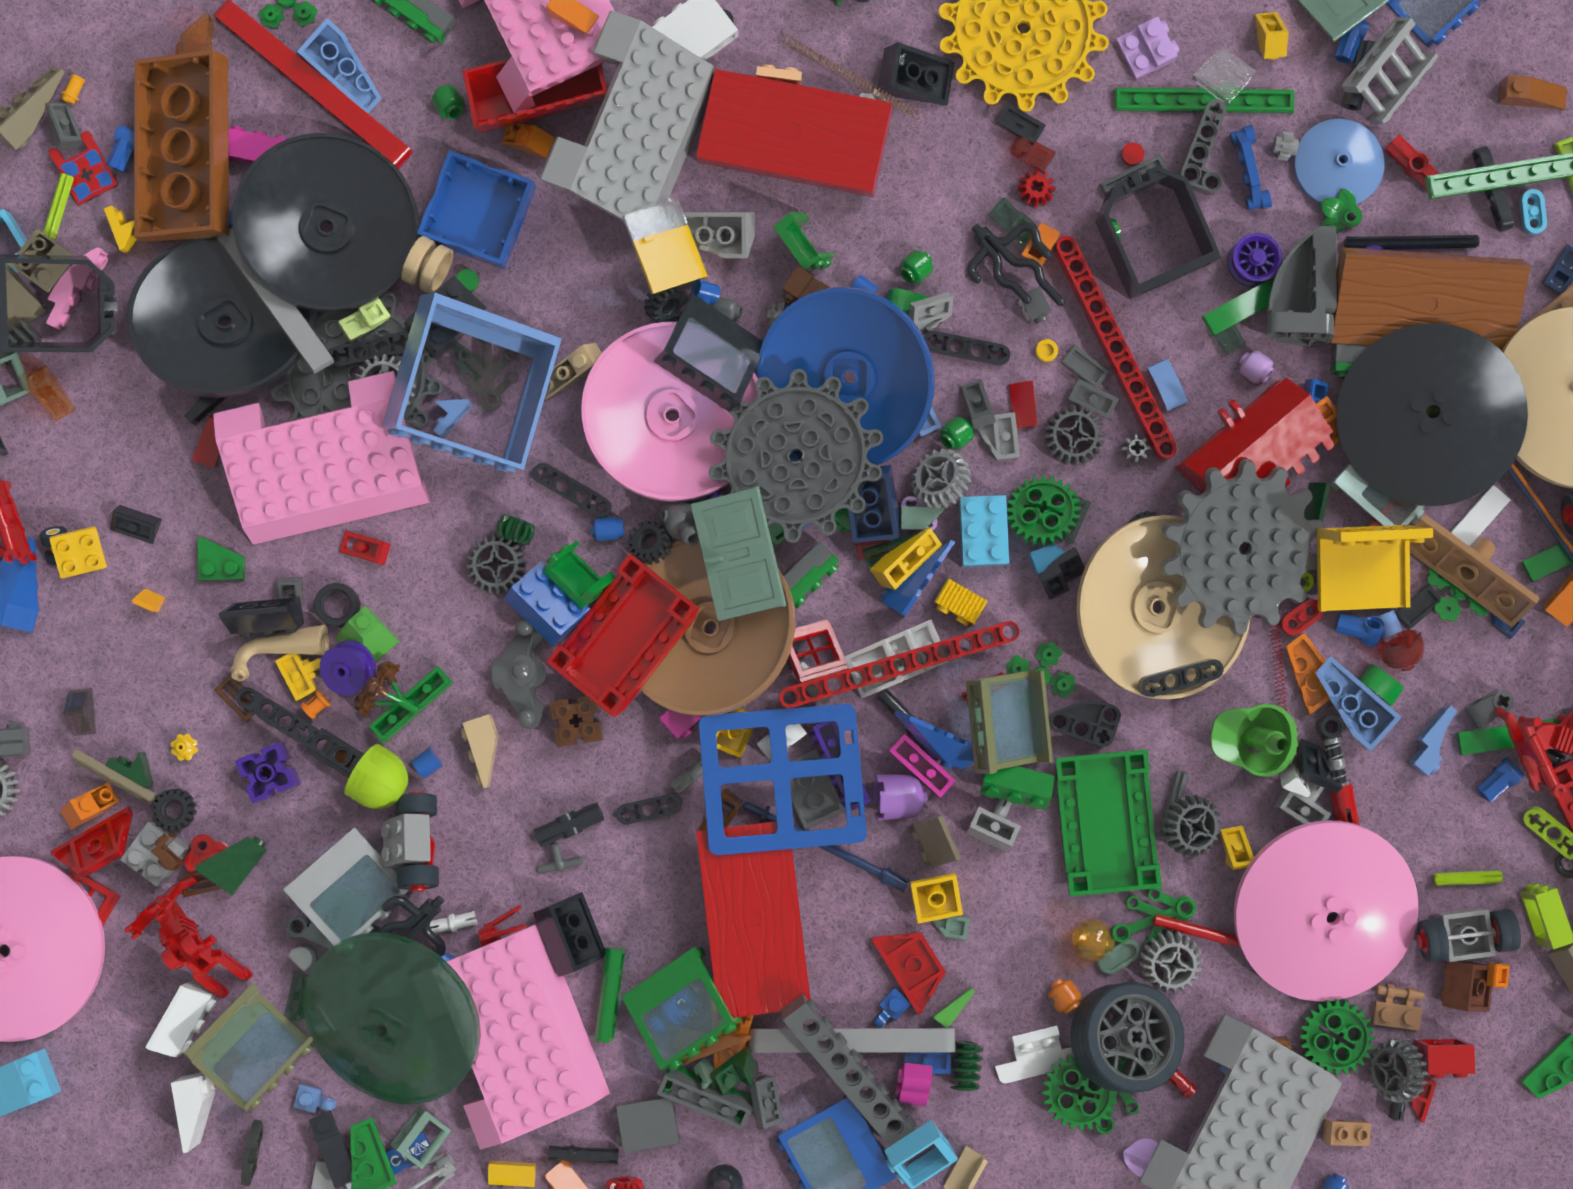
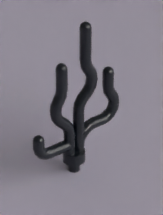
M1029 222L1019 223L1004 237L995 236L986 226L981 228L979 224H975L971 230L975 233L974 240L982 247L970 260L967 267L968 275L974 283L978 284L982 281L981 276L976 272V267L989 255L993 260V276L997 284L1002 288L1012 290L1025 304H1030L1032 301L1030 295L1018 283L1003 277L1002 256L1014 267H1029L1033 269L1037 283L1058 306L1065 304V299L1045 279L1043 268L1036 260L1016 258L1005 247V245L1013 242L1022 232L1028 231L1031 234L1033 245L1044 258H1050L1052 252L1042 242L1040 231L1034 224Z
M438 895L434 900L428 898L419 908L403 896L390 897L382 904L381 908L385 912H388L395 905H400L412 915L407 920L389 922L384 925L378 932L376 942L362 955L361 959L363 962H369L382 949L390 932L410 930L400 940V955L398 959L386 963L361 986L360 992L362 994H367L386 974L399 970L405 965L409 956V943L421 931L428 940L436 945L437 950L433 954L419 959L409 969L411 976L420 972L425 966L435 963L445 954L446 945L444 940L433 932L430 927L431 921L442 911L440 906L444 903V899Z

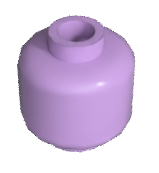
M1255 350L1252 353L1246 352L1239 361L1241 364V375L1254 384L1265 383L1274 372V368H1272L1273 361L1259 350Z

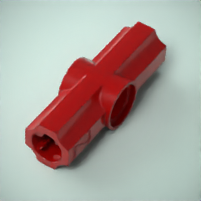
M1400 134L1384 149L1403 168L1404 173L1408 177L1415 179L1426 191L1424 178L1440 174L1429 164L1428 157L1423 153L1417 152ZM1412 161L1418 163L1419 170L1412 166Z

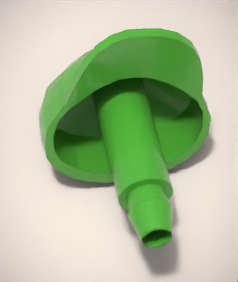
M1260 703L1251 708L1225 710L1214 718L1210 736V747L1218 758L1241 766L1253 775L1263 777L1274 776L1284 771L1293 762L1298 747L1296 739L1298 736L1296 731L1297 725L1291 715L1283 708L1269 703ZM1245 746L1262 752L1252 753L1245 748Z

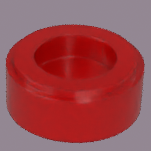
M1135 142L1125 145L1121 152V159L1128 166H1136L1144 158L1143 147Z

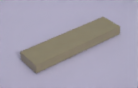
M76 749L71 755L76 764L146 804L153 806L152 802L157 800L155 793Z

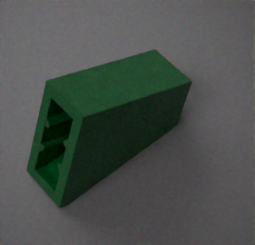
M247 836L199 862L194 869L232 896L267 851L264 847L266 843L257 836L253 838Z

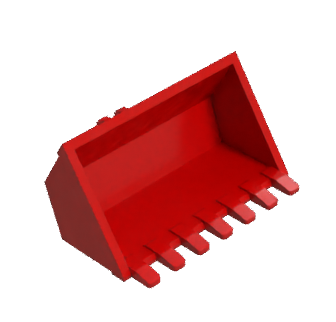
M1286 377L1280 381L1277 380L1243 410L1234 399H1231L1228 404L1235 415L1232 419L1226 410L1220 408L1217 413L1224 426L1175 468L1201 493H1204L1207 487L1205 472L1209 468H1218L1224 478L1231 479L1237 474L1238 464L1243 459H1250L1254 462L1256 475L1259 478L1267 477L1276 466L1284 467L1286 471L1292 467L1297 475H1301L1305 472V468L1300 460L1305 455L1313 463L1320 459L1315 450L1319 443L1328 451L1334 447V443L1329 436L1333 430L1324 419L1311 395ZM1288 477L1285 482V488L1290 484Z

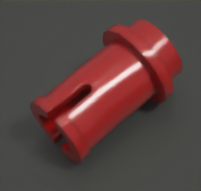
M1178 1069L1168 1079L1181 1092L1182 1097L1190 1098L1197 1090L1195 1083L1190 1082Z

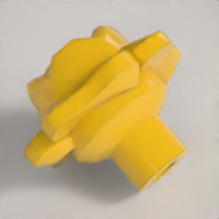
M178 734L176 739L171 742V747H173L171 754L177 756L179 761L184 759L191 760L192 756L198 752V748L195 747L198 741L192 739L190 734H185L184 736Z

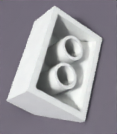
M194 980L181 985L145 1048L176 1058L183 1055L194 1043L191 1041L194 1033L198 1034L203 1028L205 1021L202 1019L206 1012L210 1013L215 1007L217 1001L214 998L216 995Z

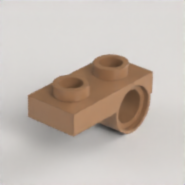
M1326 1117L1324 1119L1323 1142L1339 1146H1369L1371 1123L1343 1119L1334 1121Z

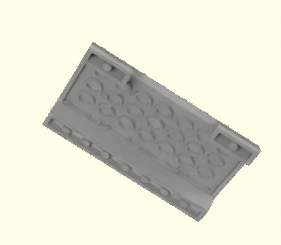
M611 10L608 13L592 53L610 64H619L587 141L583 146L561 137H556L539 180L557 190H567L629 224L633 227L631 231L642 237L653 235L661 219V212L666 207L707 108L715 68L712 64L645 22Z
M1223 1015L1203 1056L1229 1070L1187 1153L1162 1139L1159 1140L1139 1182L1151 1189H1290L1342 1085L1331 1073L1258 1030L1227 1015Z

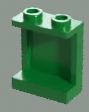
M790 212L773 226L805 271H817L819 269L822 271L829 267L835 254L833 252L818 254L801 230V227L810 220L805 212Z
M575 541L571 545L565 544L558 554L554 552L546 560L548 565L543 572L581 609H584L605 592L615 579V576L609 572L601 578L575 553L576 548L580 545L579 542Z

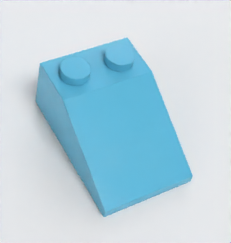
M45 1048L0 1066V1117L61 1092Z

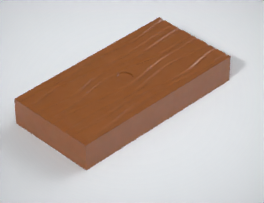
M206 50L134 60V238L147 243H162L185 239L229 236L228 57L215 50Z
M1340 247L1336 270L1337 306L1335 314H1332L1334 316V337L1331 343L1370 346L1383 336L1404 327L1437 323L1454 325L1475 332L1492 342L1502 351L1508 340L1518 330L1531 265L1523 259Z

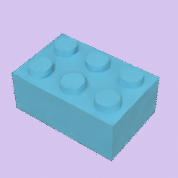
M1006 495L959 498L961 567L1007 566L1009 564Z

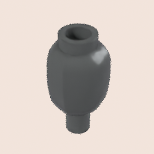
M719 297L715 304H711L712 307L731 320L735 318L740 319L742 306L738 305L735 300Z

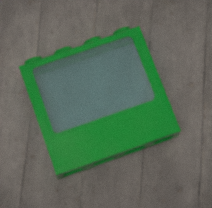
M703 947L690 949L621 996L660 1070L670 1069V1071L679 1068L683 1065L682 1060L687 1057L691 1059L701 1053L700 1048L705 1045L709 1047L717 1043L720 1035L732 1033L737 1029L736 1025L743 1021L741 1017H732L701 961L706 956Z

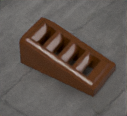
M724 788L721 793L722 808L730 812L729 816L723 813V820L725 821L723 826L727 828L741 807L743 800ZM723 799L733 804L734 808L723 802ZM706 818L699 827L701 831L707 830Z

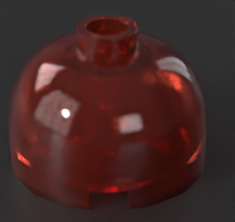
M1416 630L1401 631L1396 634L1398 637L1386 643L1384 639H1381L1378 645H1376V649L1381 660L1390 668L1409 671L1415 667V664L1424 655V640L1421 632L1417 634Z

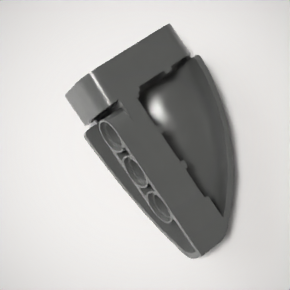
M1320 226L1315 228L1291 250L1279 268L1271 287L1267 306V336L1276 341L1297 346L1324 347L1333 339L1334 316L1332 314H1335L1337 306L1336 226Z

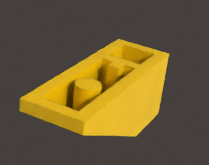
M928 527L884 555L869 570L881 587L895 590L935 553L942 544L932 529Z

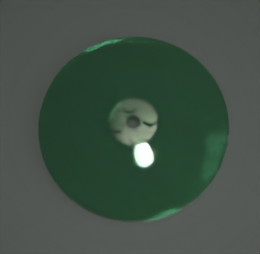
M359 934L346 938L332 946L317 961L309 974L303 1001L304 1016L309 1034L314 1039L315 1047L329 1067L357 1090L374 1098L392 1103H425L441 1098L451 1092L462 1082L474 1065L481 1038L480 1021L475 1002L458 973L443 958L428 947L395 934ZM379 1025L386 1027L388 1033L381 1031Z

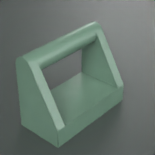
M0 352V364L10 360L21 385L19 387L3 389L0 383V405L33 391L17 352Z
M418 1106L390 1146L424 1170L452 1130ZM430 1120L441 1128V1131L422 1157L417 1160L407 1150Z

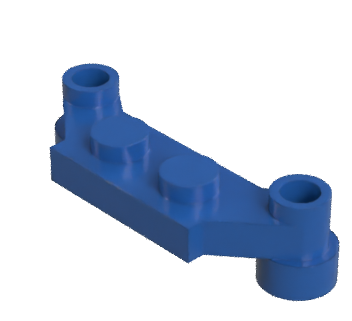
M1253 125L1231 132L1232 146L1237 145L1239 151H1236L1237 161L1239 165H1243L1244 169L1242 181L1244 186H1248L1250 196L1246 197L1248 210L1272 207L1269 190L1261 191L1260 187L1261 183L1251 146L1252 143H1256Z

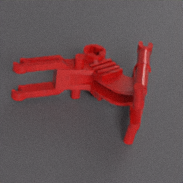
M0 479V537L5 549L4 560L12 563L13 558L19 559L21 564L27 565L28 560L36 561L37 557L31 552L25 534L26 529L22 525L14 498L11 496L9 489L12 484L10 481Z
M1573 705L1568 715H1558L1557 721L1560 724L1542 722L1539 717L1526 718L1524 716H1520L1517 722L1513 713H1508L1504 709L1497 707L1494 714L1504 720L1510 739L1520 758V763L1524 766L1530 779V789L1539 791L1538 785H1547L1551 796L1558 798L1560 796L1558 791L1565 793L1567 791L1566 786L1559 782L1552 767V761L1548 758L1545 750L1555 749L1560 753L1573 755Z
M192 874L173 884L162 896L159 895L142 912L138 913L135 921L128 925L124 931L126 933L130 932L132 934L131 939L134 940L151 924V920L156 918L161 925V928L158 930L160 942L165 947V950L161 953L164 964L172 970L187 966L193 971L194 980L215 994L217 998L220 996L225 998L230 994L228 989L208 975L207 972L220 963L241 980L245 979L246 981L253 977V973L248 967L241 965L222 949L213 950L210 946L217 942L216 937L211 934L202 940L198 934L196 922L187 918L182 908L174 902L180 896L182 890L198 882L197 877Z

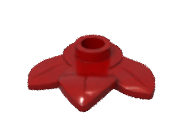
M207 834L195 836L191 842V851L185 857L187 871L189 873L196 871L194 868L199 862L228 846L224 842L214 841ZM199 842H206L207 848L200 850L198 848Z

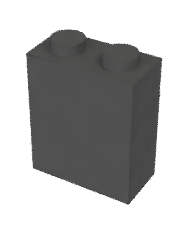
M662 1096L620 1102L616 1106L617 1109L613 1110L615 1124L619 1123L620 1133H617L618 1146L623 1147L624 1153L679 1144L680 1137L674 1101Z

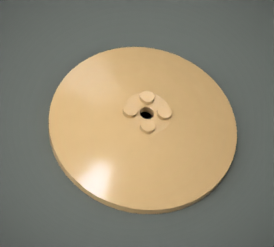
M1573 307L1547 312L1526 323L1508 340L1502 352L1513 364L1521 378L1527 399V429L1516 460L1531 473L1547 482L1566 488H1573Z
M1171 515L1150 516L1127 523L1114 531L1092 554L1084 569L1078 588V627L1090 658L1110 681L1122 689L1142 697H1147L1141 695L1138 691L1137 684L1142 677L1201 660H1219L1224 667L1223 676L1242 650L1249 630L1250 620L1246 632L1241 635H1235L1230 630V621L1226 616L1219 617L1212 627L1202 628L1198 623L1201 607L1197 602H1191L1185 607H1177L1173 603V596L1181 587V579L1177 575L1166 576L1160 572V563L1175 553L1174 543L1162 537L1161 529L1167 523L1175 524L1181 522L1184 517ZM1157 600L1162 606L1159 613L1153 611V604ZM1211 666L1209 669L1201 670L1203 673H1212L1216 669L1215 666ZM1192 668L1186 673L1189 681H1193L1196 677V672ZM1169 674L1165 679L1168 687L1173 686L1175 683V677L1172 674ZM1217 680L1148 698L1176 699L1186 697L1204 690ZM1148 683L1145 689L1150 690L1151 687L1160 685L1159 683Z

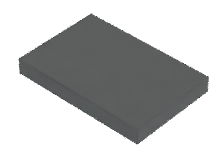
M816 748L791 760V762L819 760L821 757ZM829 775L791 779L792 805L804 830L846 811L841 804L839 795Z

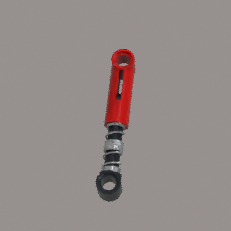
M1337 716L1320 717L1316 723V730L1321 736V740H1323V745H1326L1327 761L1334 770L1331 773L1332 778L1335 782H1341L1342 789L1338 793L1330 790L1335 821L1349 822L1360 826L1353 786L1346 779L1347 772L1344 769L1346 768L1345 758L1342 757L1344 752L1340 748L1342 744L1340 738L1342 737L1344 724ZM1328 721H1331L1334 725L1331 733H1328L1325 729V724Z

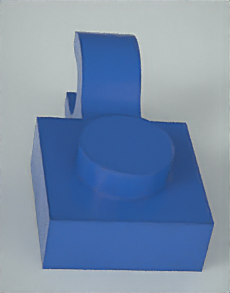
M893 988L879 1003L883 1010L872 1021L881 1028L890 1016L896 1021L911 1003L897 989Z

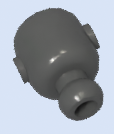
M690 500L679 502L664 501L659 509V518L667 533L673 539L681 540L685 545L693 546L697 544L699 537L691 507L692 502Z

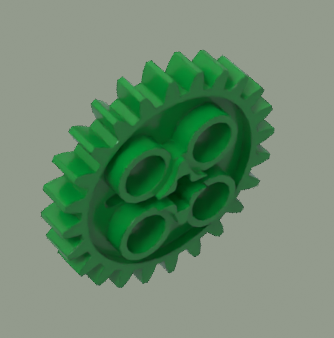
M1042 475L1041 481H1037L1034 476L1033 483L1031 484L1024 480V488L1017 485L1018 493L1012 492L1011 498L1013 500L1007 501L1010 507L1007 509V515H1009L1007 518L1008 524H1012V532L1017 531V538L1024 536V543L1029 542L1031 539L1033 540V546H1036L1038 541H1040L1042 546L1045 547L1046 541H1050L1051 545L1054 546L1055 539L1062 543L1063 535L1071 537L1069 529H1077L1074 522H1080V516L1077 514L1081 513V507H1078L1080 500L1075 498L1076 491L1070 492V484L1063 487L1062 479L1055 483L1054 476L1049 481H1046L1045 476ZM1032 496L1041 497L1038 501L1030 500ZM1055 501L1063 502L1060 506H1054L1052 503ZM1028 516L1035 518L1030 522L1024 520ZM1050 521L1057 522V525L1053 527L1047 526L1046 524Z
M1338 999L1333 1001V1005L1329 1000L1324 1001V1007L1316 1003V1011L1308 1009L1311 1014L1310 1018L1307 1016L1302 1017L1307 1022L1306 1025H1299L1304 1030V1033L1298 1034V1037L1304 1039L1299 1046L1307 1048L1302 1054L1305 1057L1311 1056L1309 1058L1310 1062L1316 1063L1320 1068L1324 1067V1070L1329 1073L1333 1069V1073L1339 1076L1340 1069L1346 1075H1348L1349 1067L1357 1071L1356 1063L1364 1066L1363 1056L1366 1058L1371 1057L1366 1052L1367 1049H1374L1369 1044V1041L1375 1040V1037L1369 1035V1032H1372L1374 1028L1366 1026L1371 1020L1367 1017L1362 1018L1365 1012L1363 1010L1356 1012L1357 1005L1352 1004L1349 1007V1002L1343 1000L1341 1005ZM1335 1015L1337 1018L1336 1024L1329 1026L1328 1019L1330 1016ZM1322 1025L1338 1034L1343 1039L1352 1043L1354 1048L1351 1049L1340 1041L1335 1040L1332 1036L1321 1031L1319 1026ZM1355 1027L1356 1036L1349 1039L1348 1031ZM1321 1035H1324V1044L1322 1046H1317V1038ZM1341 1047H1344V1056L1342 1058H1337V1050Z
M1069 1054L1067 1055V1062L1059 1058V1067L1051 1065L1054 1070L1053 1074L1050 1072L1045 1073L1050 1078L1049 1081H1042L1044 1085L1048 1086V1089L1041 1091L1042 1094L1048 1095V1098L1044 1099L1043 1103L1051 1105L1047 1112L1055 1111L1053 1119L1056 1121L1061 1117L1060 1125L1065 1126L1069 1122V1129L1071 1130L1074 1129L1076 1124L1080 1131H1083L1084 1124L1090 1130H1092V1122L1100 1126L1099 1118L1102 1117L1108 1120L1105 1112L1114 1111L1109 1105L1110 1103H1117V1100L1111 1097L1112 1094L1118 1092L1106 1090L1100 1086L1091 1090L1088 1087L1089 1078L1084 1075L1076 1060H1073ZM1074 1071L1076 1073V1080L1074 1083L1068 1084L1065 1076L1068 1072ZM1064 1085L1079 1089L1081 1086L1082 1090L1099 1094L1100 1097L1096 1099L1086 1095H1079L1078 1098V1095L1074 1092L1061 1090L1059 1087ZM1065 1094H1069L1071 1103L1066 1107L1061 1106L1060 1098ZM1091 1100L1094 1104L1093 1110L1086 1113L1083 1110V1104L1085 1101Z

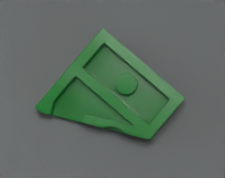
M198 537V581L245 580L244 556L203 537Z

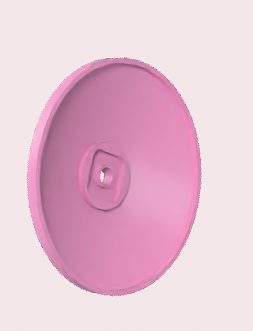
M661 322L642 326L614 341L593 365L585 383L581 405L582 425L587 444L603 470L614 481L638 495L668 502L688 501L705 497L729 484L727 481H713L709 477L710 467L721 463L725 458V451L711 443L710 435L715 430H729L734 425V417L727 410L721 408L718 404L703 396L700 392L654 362L655 358L664 350L677 322ZM686 323L673 350L676 355L733 393H736L749 365V362L742 353L705 328ZM755 372L741 400L744 403H752L757 398L755 384L758 379ZM673 410L677 412L679 418L676 421H669L666 418V413Z
M1327 820L1306 823L1285 831L1272 839L1255 855L1246 868L1237 888L1234 902L1235 933L1248 963L1263 980L1275 989L1289 996L1308 1001L1341 1000L1358 995L1378 984L1391 973L1404 957L1414 936L1418 919L1417 889L1412 873L1403 857L1391 844L1375 832L1343 821ZM1336 912V920L1327 922L1328 914Z
M28 856L0 857V948L3 944L10 948V954L7 957L2 956L0 953V1041L17 1042L34 1039L58 1029L71 1020L84 1007L93 994L102 972L105 956V936L94 901L84 887L74 880L68 872L38 858Z

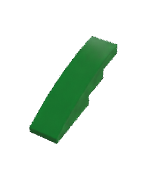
M1275 277L1203 315L1201 318L1212 337L1266 309Z

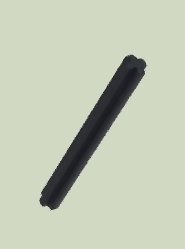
M1478 235L1354 236L1345 238L1344 247L1364 249L1369 245H1378L1383 249L1476 248L1479 246L1480 239Z

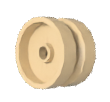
M421 236L415 242L406 258L402 270V280L412 286L419 284L420 289L429 294L435 293L441 287L451 267L453 250L444 245L436 247L434 240Z

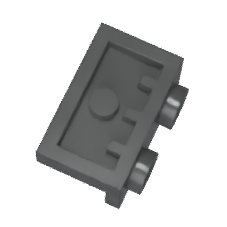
M757 1077V1080L753 1081L750 1090L757 1129H765L782 1123L783 1118L776 1077Z

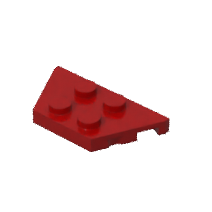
M129 807L124 808L51 850L50 853L81 878L90 875L124 855L133 817L132 810Z
M916 932L872 937V942L918 1015L922 1014L924 1007L946 973L923 934Z

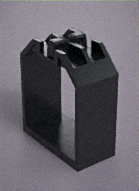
M1155 166L1146 170V173L1141 175L1138 171L1129 174L1127 178L1116 183L1110 191H1107L1095 223L1130 300L1222 258L1187 177ZM1160 184L1174 190L1202 256L1139 284L1110 219L1109 212L1114 203Z
M0 254V352H93L115 331L114 311H118V301L116 298H113V295H115L113 281L87 256ZM6 263L88 265L97 273L98 332L87 342H8Z

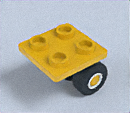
M54 526L43 530L39 535L41 544L45 547H50L51 550L44 553L46 561L50 565H57L60 578H67L107 567L95 526L68 532L63 526Z

